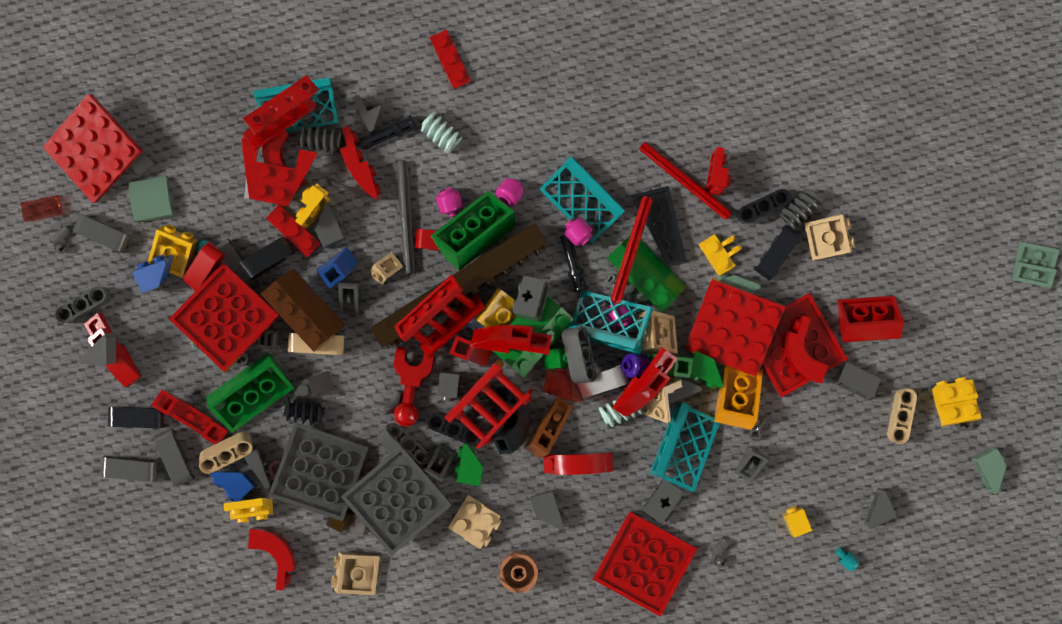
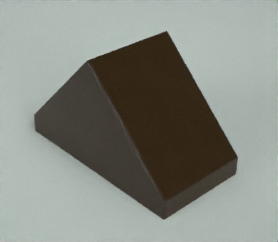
M346 511L343 522L328 517L326 526L338 532L363 535L366 527L355 513Z

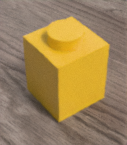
M791 506L786 509V513H783L784 520L792 537L795 538L812 531L803 508Z

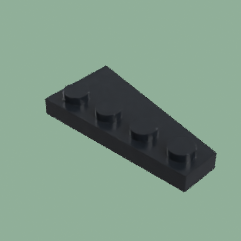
M666 186L631 195L637 209H639L644 196L652 198L653 201L646 226L666 264L670 265L686 261L669 187Z

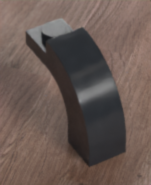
M504 385L496 388L498 395L511 407L519 400ZM529 403L525 406L521 405L506 420L503 429L492 437L499 454L515 452L526 440L531 423Z

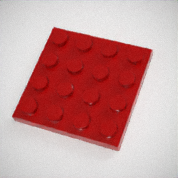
M87 94L43 146L46 152L92 203H97L143 152L142 148L93 94Z
M222 263L169 320L226 373L280 315L225 263Z
M712 278L684 349L693 353L698 351L714 359L716 362L757 377L784 312L785 305Z
M810 293L785 306L762 363V367L781 398L810 382V380L805 379L792 368L786 357L784 347L786 332H795L793 325L800 316L811 318L804 339V347L807 354L813 360L828 365L827 371L848 360Z
M629 511L594 574L593 580L661 617L697 548Z

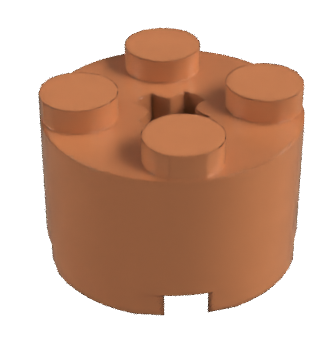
M522 550L508 553L502 559L499 569L502 585L514 593L529 591L536 584L538 578V565L535 558L530 553ZM520 568H522V573H523V574L518 573V574L516 575V574H515V569H520Z

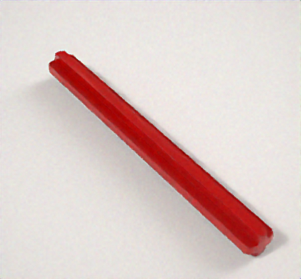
M644 142L640 146L639 150L723 219L727 220L732 212L651 145Z
M644 196L641 200L613 289L611 301L617 304L622 302L653 200L648 196Z

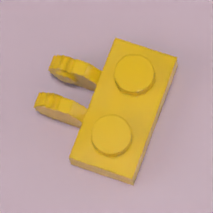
M714 234L698 244L718 276L735 267L730 256L741 250V246L734 247L728 253L723 247L736 239L734 235L720 243Z

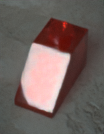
M556 368V371L548 369L542 392L583 404L584 399L578 385L572 381L571 376L567 375L568 371Z

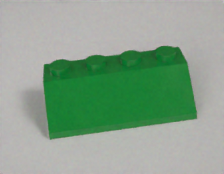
M487 191L433 233L431 238L446 260L460 271L516 226L515 213L492 193Z
M630 236L606 258L618 271L620 270ZM640 240L628 282L658 312L662 313L687 286Z
M547 296L540 322L516 317L510 325L533 327V332L552 335L551 346L574 318ZM510 349L509 353L493 351L523 377L528 374L544 355Z
M268 352L207 395V406L233 433L292 391L294 386L280 364Z

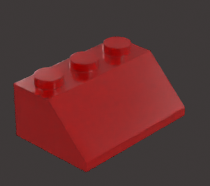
M895 296L837 300L839 330L843 342L901 338L904 319Z

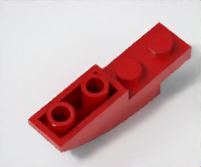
M349 126L342 128L347 147L341 148L340 151L348 170L366 193L376 201L380 200L379 195L382 192L379 183L375 184L374 176H376L374 165H370L368 161L361 162V160H364L361 149H357L355 143L359 141L356 131H352Z
M102 313L95 314L84 323L91 336L88 338L91 346L104 334L113 333ZM116 339V363L105 366L125 388H128L142 376L126 347L119 345Z
M489 326L474 330L471 347L509 353L510 349L549 355L552 335L533 332V327Z
M662 347L641 377H635L631 380L612 408L627 417L645 406L671 379L667 373L678 358Z

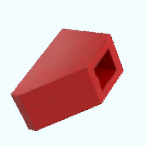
M456 336L449 354L487 367L492 351L472 348L470 340Z

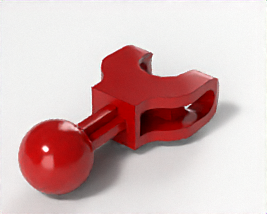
M398 346L393 366L400 375V384L405 385L403 401L396 407L394 418L399 425L409 427L416 423L419 416L418 409L414 405L416 387H421L423 379L432 373L434 354L428 358L424 353L421 364L410 366L405 359L406 349Z

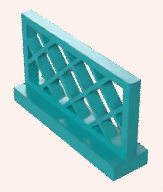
M331 78L311 80L319 89V92L312 96V100H316L324 107L318 115L310 112L316 117L310 125L312 128L338 124ZM292 84L254 90L253 93L254 98H256L257 107L259 108L263 101H269ZM328 90L330 98L324 104L317 99V96L321 91ZM326 108L333 112V121L326 122L320 117ZM300 119L293 128H287L285 131L302 130L303 126H298L299 123L305 125V129H308L310 125H307Z
M571 156L539 189L569 220L574 219V210H585L586 222L587 210L598 211V222H587L588 224H598V233L590 239L592 243L626 211ZM565 168L572 173V181H561V172ZM551 183H558V195H550L545 188ZM561 183H572V195H561ZM574 183H582L585 186V195H574ZM587 189H588L593 195H587ZM561 197H571V208H563L561 206ZM574 197H585V208H574ZM587 197H596L598 199V208H587ZM601 211H610L614 217L609 222H601Z
M582 290L573 315L574 319L566 329L585 327L591 342L640 354L643 348L641 343L653 308L624 300L614 306L611 297ZM586 296L593 298L595 302L587 308L584 305ZM606 301L610 302L612 307L602 312L600 305ZM627 306L629 312L620 317L616 309ZM597 307L600 314L591 319L588 312ZM640 310L646 311L644 318L637 321L634 314ZM614 311L617 319L608 323L605 316ZM586 314L588 321L582 325L577 324L579 317ZM632 316L635 323L625 328L622 320ZM602 318L605 326L596 329L593 323ZM620 322L623 330L616 334L613 333L610 327ZM635 327L639 330L637 339L631 338L628 334V331Z
M684 402L676 403L671 415V421L668 423L649 475L659 477L688 491L695 492L720 423L714 422L713 417L689 407ZM688 412L695 415L696 423L688 424L686 419ZM708 420L713 422L714 425L712 430L706 433L702 422ZM699 425L702 435L694 438L690 428ZM687 429L691 440L682 443L680 438L681 431ZM704 437L706 446L699 451L695 440ZM692 442L696 452L687 455L684 445ZM680 447L684 458L676 461L673 452ZM697 455L700 461L699 465L692 468L689 458ZM685 460L689 470L680 473L677 463ZM673 465L677 476L671 478L665 474L667 468ZM691 473L693 478L691 486L685 484L682 476Z

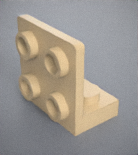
M671 377L662 390L641 408L642 414L665 423L670 422L668 394L682 387L681 380Z

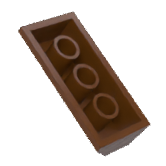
M294 268L275 280L261 293L313 352L322 348L346 326Z

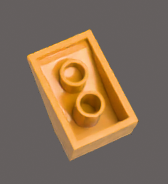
M725 365L722 376L723 387L719 390L714 422L752 430L758 420L763 369H760L757 377Z

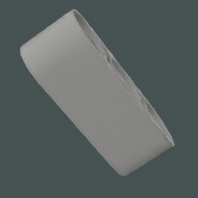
M622 365L596 373L594 382L577 383L576 387L580 398L583 399L626 385L629 381L622 369Z

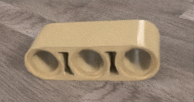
M289 333L288 352L343 355L344 336L335 335L322 348L313 352L297 333Z
M901 388L895 393L887 432L889 440L894 443L903 444L909 439L917 401L916 392L912 389ZM904 392H907L909 395V399L906 402L902 399ZM901 411H904L905 418L900 421L898 415ZM897 430H900L901 437L897 440L895 438V432Z
M240 432L203 450L199 455L200 470L208 474L213 473L248 456L252 452L251 435L246 432Z

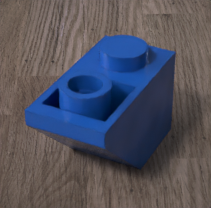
M346 247L316 270L327 286L331 288L344 279L359 262L348 247Z
M162 254L153 258V261L150 263L146 260L137 264L138 268L132 274L142 293L157 288L167 281L174 259L172 254L166 257Z
M215 471L211 474L214 484L219 488L222 487L227 492L226 496L233 502L241 501L257 486L245 471Z

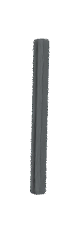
M400 160L397 162L404 272L405 274H413L416 272L409 168L408 161Z

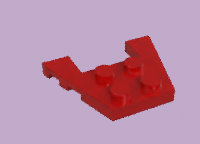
M242 138L241 144L249 199L289 207L318 153L299 149L296 169L256 162L259 148L254 150L245 138Z

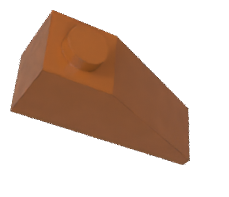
M556 397L532 432L524 449L539 459L548 455L573 406L560 397Z

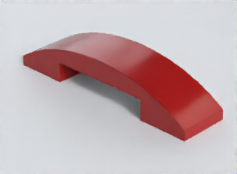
M164 389L160 391L151 404L152 407L165 415L172 416L201 434V437L214 445L221 442L228 432L227 428L207 414Z

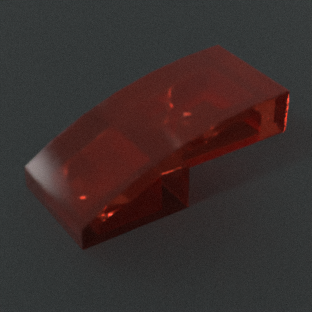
M59 195L20 202L24 222L63 215Z

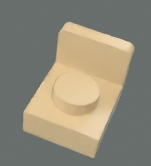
M391 252L376 262L370 271L372 272V277L383 285L387 279L402 270L403 265Z

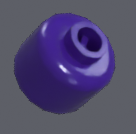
M630 353L624 357L622 369L626 377L640 378L649 366L650 361L645 354Z

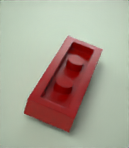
M447 29L429 37L453 89L455 90L470 83L471 80Z
M278 205L266 217L307 258L321 245L281 205Z

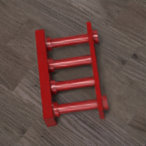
M307 75L245 116L243 121L248 125L249 129L243 132L242 136L254 150H257L315 110L317 105L310 97L319 92V89Z
M451 274L394 327L403 341L406 342L411 337L420 341V346L425 355L430 358L485 308V305L477 294L470 299L464 295L460 283ZM454 298H457L464 304L456 312L447 306ZM440 311L449 316L442 325L433 319ZM426 323L435 329L428 337L419 332Z
M500 359L486 371L444 417L449 423L454 418L460 420L480 439L476 446L478 449L482 445L486 447L493 440L492 435L521 405H527L532 399L530 395L533 390L531 388L526 393L522 392L502 373L501 368L504 363ZM492 378L498 379L519 399L512 407L489 387L490 384L488 382ZM479 392L485 393L506 412L500 420L496 419L477 401L475 396ZM466 405L472 406L493 425L487 434L464 414L463 409Z

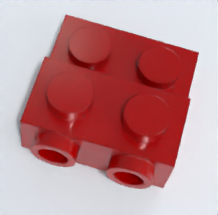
M716 147L711 154L705 190H710L712 195L724 193V189L729 186L731 174H728L729 169L722 167L726 163L727 154H724L725 148Z

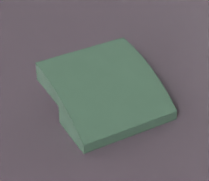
M167 176L129 182L130 201L135 223L173 216V204Z
M1020 241L1013 280L1051 288L1057 271L1055 265L1060 249Z

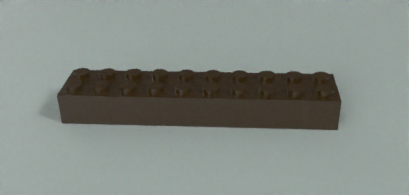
M533 223L456 272L453 276L456 277L463 288L462 293L473 297L481 292L480 288L487 285L489 287L497 282L496 277L501 274L505 277L513 272L512 267L519 264V266L527 263L529 256L532 254L538 256L544 252L547 241L537 225ZM441 283L370 327L382 348L388 347V349H392L400 344L399 339L401 338L394 326ZM454 298L447 306H454L456 308L463 303ZM440 311L435 316L441 318L445 313Z

